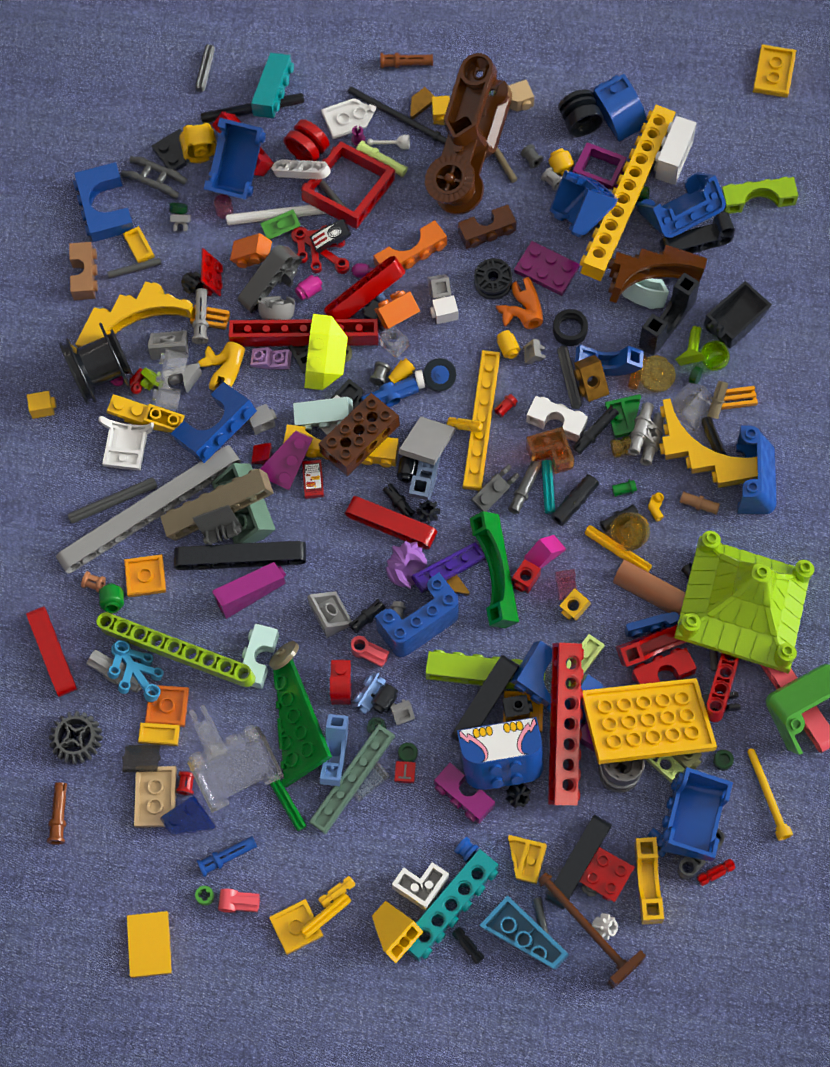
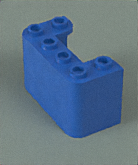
M440 572L431 577L427 583V589L433 596V600L402 620L397 612L392 609H385L375 616L377 632L396 656H408L458 620V597Z

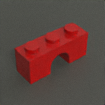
M687 647L683 649L676 648L667 656L663 657L660 655L652 659L651 663L646 665L641 663L635 666L632 671V678L636 685L660 682L658 673L670 671L674 674L676 680H681L695 674L697 667Z

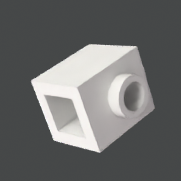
M454 295L432 300L433 307L430 308L431 317L436 319L437 324L458 320V309Z

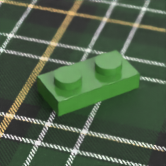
M294 209L260 223L268 239L301 226Z

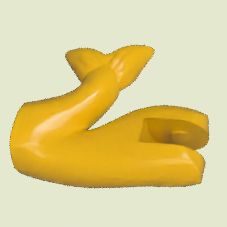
M231 341L227 342L218 355H215L212 348L207 346L205 357L197 362L200 364V367L223 364L212 375L209 382L210 390L215 391L221 379L230 387L233 386L245 352V348L242 345Z

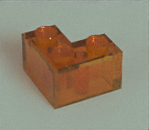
M563 426L526 437V448L531 461H539L550 457L555 474L574 469V457Z

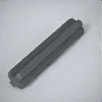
M207 44L205 46L195 84L196 91L203 92L205 90L215 51L213 45Z

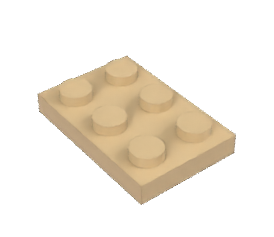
M176 766L136 767L135 828L175 827Z

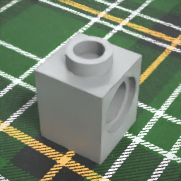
M447 275L427 277L429 294L432 298L451 295L450 282Z
M267 404L257 407V412L248 420L254 434L257 435L276 427L274 420L277 417L274 410L269 409Z

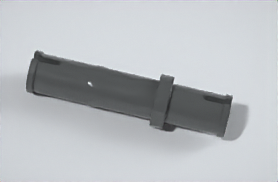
M533 460L530 462L519 488L514 491V498L508 507L511 513L519 514L524 501L528 500V493L542 467L539 462Z

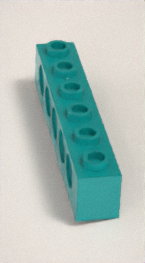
M481 849L475 853L417 921L416 924L423 933L430 935L429 941L421 942L418 938L407 950L419 962L422 958L424 960L427 959L433 951L431 947L435 943L439 944L446 936L444 932L447 928H453L459 921L458 915L462 911L466 912L473 904L471 900L475 895L479 897L486 888L484 886L488 880L493 881L498 875V864ZM480 871L483 877L476 880L472 877V873ZM466 886L470 889V892L467 895H461L459 889ZM448 902H454L457 908L449 911L445 906ZM434 918H442L443 924L439 927L432 924Z

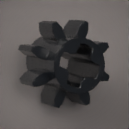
M196 271L194 273H186L182 277L181 286L184 287L183 291L189 295L191 293L195 294L196 289L203 288L204 283L201 282V275Z
M427 500L424 503H419L421 509H417L416 512L417 515H421V522L424 520L430 524V521L438 520L436 514H440V509L436 508V501L432 503Z
M523 783L511 785L506 789L508 796L505 799L514 808L517 806L524 807L531 800L528 795L531 791Z

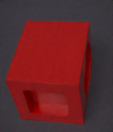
M524 559L512 577L514 588L520 592L525 591L529 593L541 575V568ZM523 575H528L530 579L524 581L520 577Z

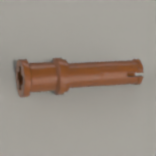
M395 52V54L380 53L381 69L384 67H395L397 69L400 66H433V54L400 55L398 52Z
M63 782L54 783L52 819L48 822L50 833L49 838H47V843L53 845L65 843L63 833L66 827L64 811L67 784Z

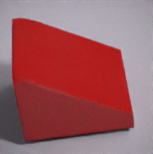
M272 443L254 445L251 463L265 464L272 456Z

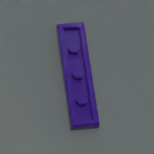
M474 542L413 574L411 578L421 593L428 590L427 583L429 579L440 572L443 578L448 580L484 561L486 557L478 544Z

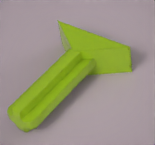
M692 327L687 350L675 359L680 366L707 360L702 353L698 352L701 327Z

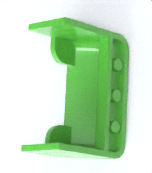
M830 664L820 665L770 693L766 698V706L787 750L801 755L803 752L795 735L800 733L805 726L802 713L830 698Z

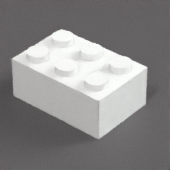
M679 116L675 117L674 122H670L667 129V137L664 136L661 144L662 149L657 152L655 158L656 163L653 171H656L655 179L676 185L692 146L697 122Z

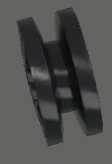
M490 258L478 264L474 273V285L480 296L490 300H497L506 296L511 290L513 282L512 271L506 262L501 259ZM494 277L497 278V280L492 281L490 280V278Z

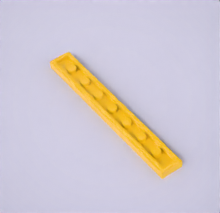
M482 350L472 422L474 420L481 421L483 427L481 432H474L473 429L470 431L463 489L479 491L482 488L500 352Z

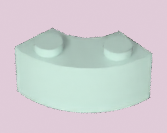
M651 278L634 283L622 295L636 304L649 309L664 308L669 291L662 279Z

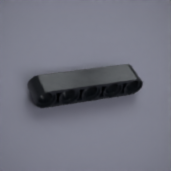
M504 655L499 658L451 734L453 739L458 741L457 730L483 725L519 668L517 663Z
M595 814L554 882L568 900L571 898L582 875L612 824ZM549 891L545 900L563 910L564 906Z

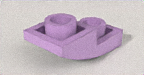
M269 347L253 348L250 366L263 369H290L292 352L289 349L272 351Z

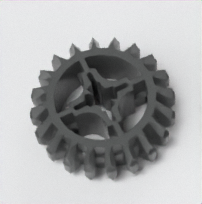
M75 711L74 716L68 712V718L60 716L62 721L60 723L58 721L54 722L57 728H51L50 731L53 734L49 735V739L52 741L49 745L51 748H54L52 751L54 755L58 754V759H64L65 763H69L72 759V763L75 765L78 759L81 763L85 762V757L91 760L90 754L96 755L98 753L95 747L101 748L102 746L98 742L103 740L102 735H100L102 729L98 727V721H94L92 715L87 717L86 712H83L81 716L78 711ZM82 724L85 727L73 728L72 725ZM67 729V736L63 739V742L61 743V737L64 731ZM71 732H73L75 735L79 737L78 740L80 741V744L77 742V740L75 741V739H73L74 736ZM91 733L90 741L85 746L84 741L89 736L88 734ZM73 747H78L80 750H79V751H67L66 749H67V748L71 749V748H73Z

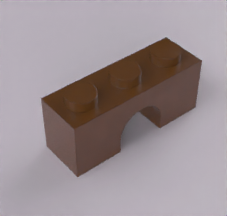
M508 204L491 210L492 223L490 225H480L476 221L475 216L458 222V233L466 249L478 247L484 242L494 241L498 237L507 236L516 231L517 222Z

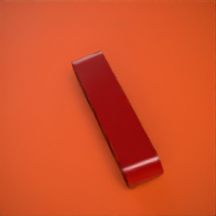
M396 256L388 257L324 308L325 314L332 316L334 319H349L405 274V269Z
M357 496L352 497L345 511V515L354 521L408 543L417 542L418 547H423V549L427 550L430 549L438 532L427 524Z
M45 606L27 612L26 616L58 697L77 690Z
M724 653L721 654L706 706L707 715L711 722H719L724 716L740 658Z

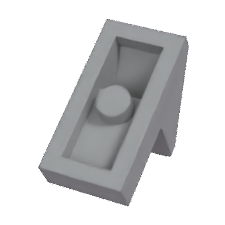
M199 363L163 370L166 384L175 385L184 381L186 393L191 390L202 375Z

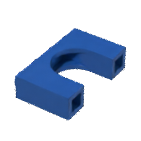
M116 162L74 173L76 180H73L75 191L79 190L80 195H77L79 206L83 205L84 209L81 210L83 221L87 220L88 224L85 226L86 234L91 236L93 242L123 235V233L134 228L128 207L111 212H99L92 207V202L99 193L123 186Z
M225 382L210 394L217 405L225 410L222 419L215 426L207 430H197L183 421L171 433L181 447L203 463L257 412L248 398Z
M537 641L529 649L510 682L515 685L514 688L521 693H527L531 696L530 699L533 702L543 704L547 707L546 710L551 713V694L545 687L544 674L552 660V648L542 641ZM589 674L584 675L581 680L582 690L602 689L604 686ZM568 699L565 700V707L567 709L570 707ZM582 700L580 702V708L582 709L583 715L582 719L580 720V725L586 716ZM566 719L564 723L570 726L569 720Z

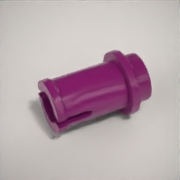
M354 126L352 128L353 136L351 140L355 146H358L362 140L365 141L366 139L363 135V128L359 126V130H357V126Z

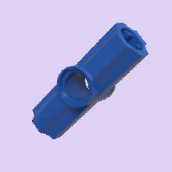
M412 376L397 383H385L379 390L372 392V394L388 407L398 404L401 399L418 393L419 389ZM369 394L362 396L361 400L363 401Z

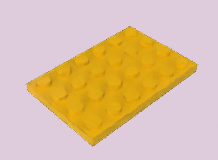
M697 678L583 690L582 703L598 764L716 751V741Z

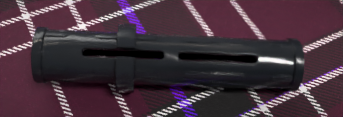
M610 405L602 416L587 431L583 432V436L572 445V448L581 455L591 443L596 441L595 438L611 421L619 415V412Z

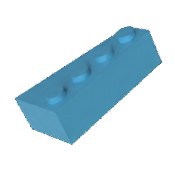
M508 895L479 925L482 929L554 970L569 956Z

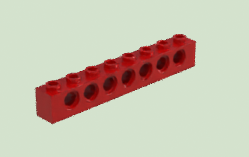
M579 643L552 644L548 804L578 806V801L580 800L578 781L581 778V771L579 769L581 749H579V741L582 738L580 720L583 715L580 702L583 698L581 680L583 679L584 672L581 665L584 658V649L582 644ZM567 659H570L571 661V667L569 669L566 666ZM567 679H569L571 682V686L569 689L565 686V681ZM566 699L570 701V707L568 709L565 707ZM566 719H568L570 722V726L568 729H566L564 726V721ZM566 739L569 741L568 749H565L563 745ZM565 759H567L569 763V766L566 770L563 767V762ZM565 779L568 782V787L566 790H564L562 786V783Z

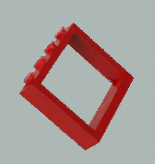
M340 141L337 146L332 148L327 159L324 158L322 160L328 164L330 170L342 156L381 178L355 211L314 191L323 179H310L302 185V201L338 220L344 219L347 225L357 229L395 181V169Z

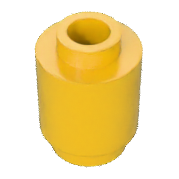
M506 330L497 335V344L504 358L513 359L517 357L521 349L514 334Z

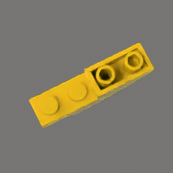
M115 394L112 395L107 409L108 414L123 418L124 422L133 425H147L153 422V430L170 433L183 422L185 415L150 403L147 406Z

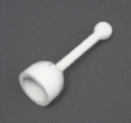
M401 135L397 140L378 141L368 139L367 145L397 144L401 149H409L410 137L409 135Z

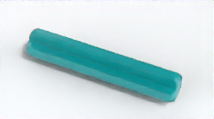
M543 460L544 510L546 514H553L555 511L552 461Z

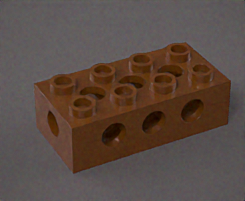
M370 393L319 443L320 453L348 476L400 426L399 415L374 394Z

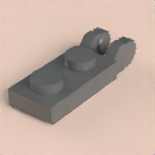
M509 464L499 473L495 474L471 498V501L481 511L487 512L520 476L516 472L507 482L502 478V476L510 471L511 466Z

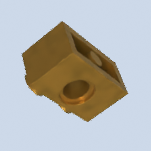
M593 355L574 363L575 370L573 372L576 380H579L580 383L578 390L581 397H585L590 402L610 394L601 360ZM591 376H593L592 380L589 381V382H587V380H588Z

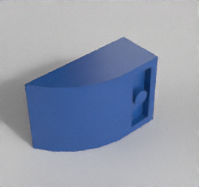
M625 74L615 75L594 88L593 95L597 101V106L600 108L604 120L618 142L640 131L643 124L648 123L643 105Z

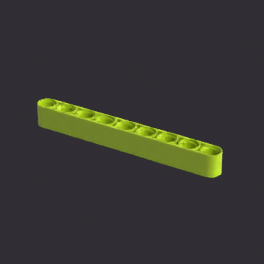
M104 612L97 617L96 623L98 627L108 636L124 640L129 644L242 687H250L255 682V675L246 664L111 613ZM111 621L108 626L104 627L106 622ZM128 627L126 632L121 633L124 628ZM141 634H145L142 639H138ZM162 640L160 645L155 646L157 641ZM179 647L176 652H172L173 648ZM196 653L193 659H189L191 654ZM209 660H214L211 665H206ZM231 666L228 672H223L226 667ZM244 673H249L246 678L241 679Z

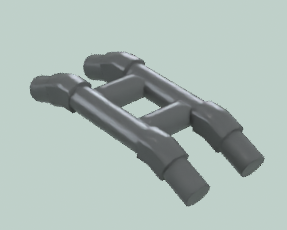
M131 156L129 162L143 166L144 169L141 174L135 171H121V177L146 184L174 199L178 197L179 193L163 183L168 176L183 185L188 180L173 169H168L139 156ZM151 170L160 173L156 181L147 177Z

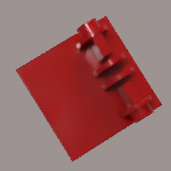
M202 248L201 282L204 283L203 288L207 290V296L216 293L220 297L223 287L221 281L223 266L216 258Z
M599 847L579 882L603 895L602 898L606 901L611 900L615 902L635 867Z

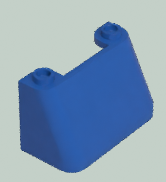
M219 118L218 127H220L221 133L218 132L217 134L219 136L211 172L208 174L211 177H209L208 181L205 180L204 189L247 200L253 194L254 186L251 185L260 146L265 141L266 133L260 127Z
M565 170L549 211L558 220H569L573 224L569 226L571 234L581 237L586 235L616 206L618 198L599 181Z
M696 172L685 180L686 194L663 206L660 203L655 204L651 199H644L636 203L638 211L661 235L668 238L675 237L724 210L726 202L716 175Z
M741 425L736 441V452H742L746 458L757 457L758 479H748L744 482L742 497L737 504V514H770L776 507L775 448L758 428L750 425Z

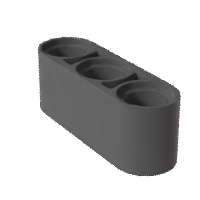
M717 829L716 834L720 839L717 851L722 846L725 838L724 833ZM685 856L678 866V875L684 880H689L708 861ZM690 865L693 872H684L682 866Z

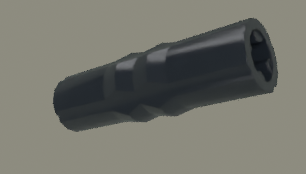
M587 474L571 490L570 494L565 497L564 501L551 515V518L558 525L563 526L579 510L581 505L586 502L587 498L599 485L596 478Z

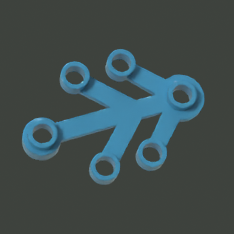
M124 640L116 641L111 647V653L115 657L112 666L109 667L108 676L111 679L119 677L121 671L119 666L123 660L126 664L123 679L118 685V691L122 694L129 692L131 687L130 680L133 674L144 690L145 700L148 702L156 701L161 690L157 685L149 684L142 673L151 675V678L155 681H160L164 674L163 670L158 667H150L153 661V656L150 653L132 650L130 645ZM132 658L139 659L141 664L134 662Z

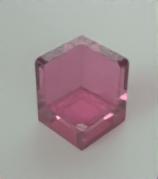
M575 569L555 572L559 600L566 599L574 588L577 590Z

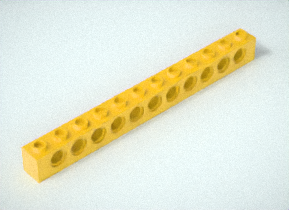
M655 105L653 111L649 110L646 118L648 123L643 124L640 131L642 136L638 135L634 144L637 147L636 149L632 148L628 158L631 160L630 162L626 161L622 171L625 173L624 175L620 174L616 184L619 186L618 188L614 187L612 191L618 198L617 204L598 222L600 227L595 228L592 235L594 240L593 242L589 241L586 248L588 254L587 256L583 254L579 264L582 266L581 274L598 281L602 280L654 165L657 152L661 149L664 136H667L668 126L670 122H673L676 112L659 105Z

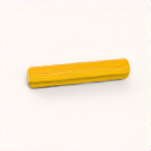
M343 893L303 926L300 930L303 937H310L350 904V897Z

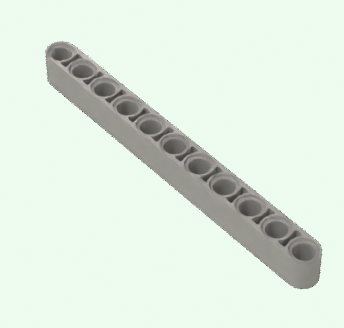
M228 445L221 448L205 463L199 462L60 551L56 559L67 574L76 571L168 510L210 485L233 463H241V460L231 446Z

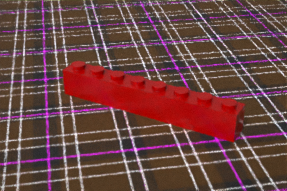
M312 319L229 320V340L243 347L309 346ZM334 319L347 335V345H378V319Z

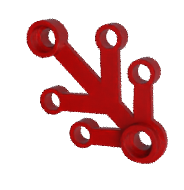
M297 227L292 231V240L298 244L297 255L299 257L305 256L301 263L308 261L305 244L311 247V270L313 273H319L322 270L319 254L335 264L337 273L346 274L349 271L350 266L347 259L338 258L327 249L321 253L316 252L310 236L319 230L308 231L304 227ZM345 240L338 245L333 243L329 247L342 248L345 245Z

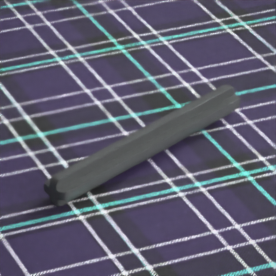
M151 477L68 513V518L72 524L150 491L157 487V483Z

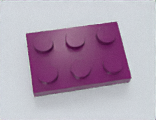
M531 241L514 268V273L524 278L529 277L532 282L563 296L580 265Z

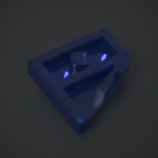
M194 795L160 818L171 835L185 832L193 833L202 830L210 831L216 827Z

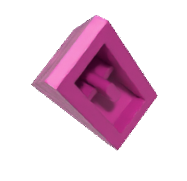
M555 535L539 539L524 556V559L539 568H543L563 553L566 548Z

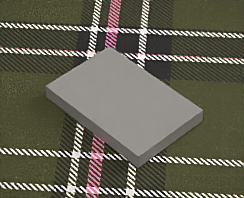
M420 416L401 445L399 454L435 465L455 433V427Z

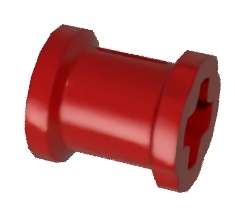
M185 771L179 772V785L175 792L181 795H193L192 787L196 774Z

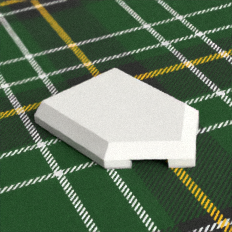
M353 98L321 110V113L332 139H336L352 133L354 126H357V130H359V126L363 129L367 128L377 106L367 105Z

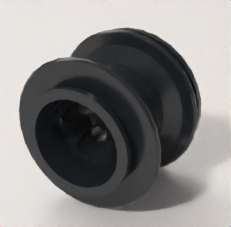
M99 323L104 337L79 348L73 346L67 337L65 338L67 344L63 345L62 342H59L68 367L86 404H89V399L91 398L94 403L97 402L95 387L122 376L127 387L130 388L125 374L133 375L113 329L107 335L102 323Z

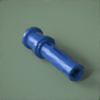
M250 836L219 853L212 852L211 856L201 861L198 859L196 862L205 877L207 873L217 868L221 869L224 863L257 848V844L253 836ZM245 846L244 848H242V849H240V850H238V851H236V852H234V853H232V854L229 855V853H231V852H233V851H235V850H237V849H239V848Z

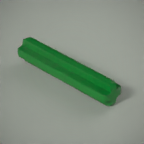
M278 777L273 778L269 781L272 789L296 830H303L306 827V823L281 780Z

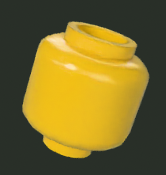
M558 149L550 154L551 157L548 159V162L556 174L563 176L565 170L571 171L574 167V161L569 151Z

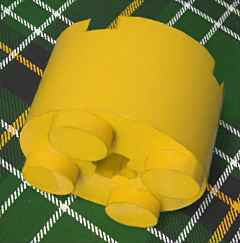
M204 123L202 125H186L183 127L179 140L184 159H189L191 163L209 161V157L215 154L217 146L215 133L211 125Z

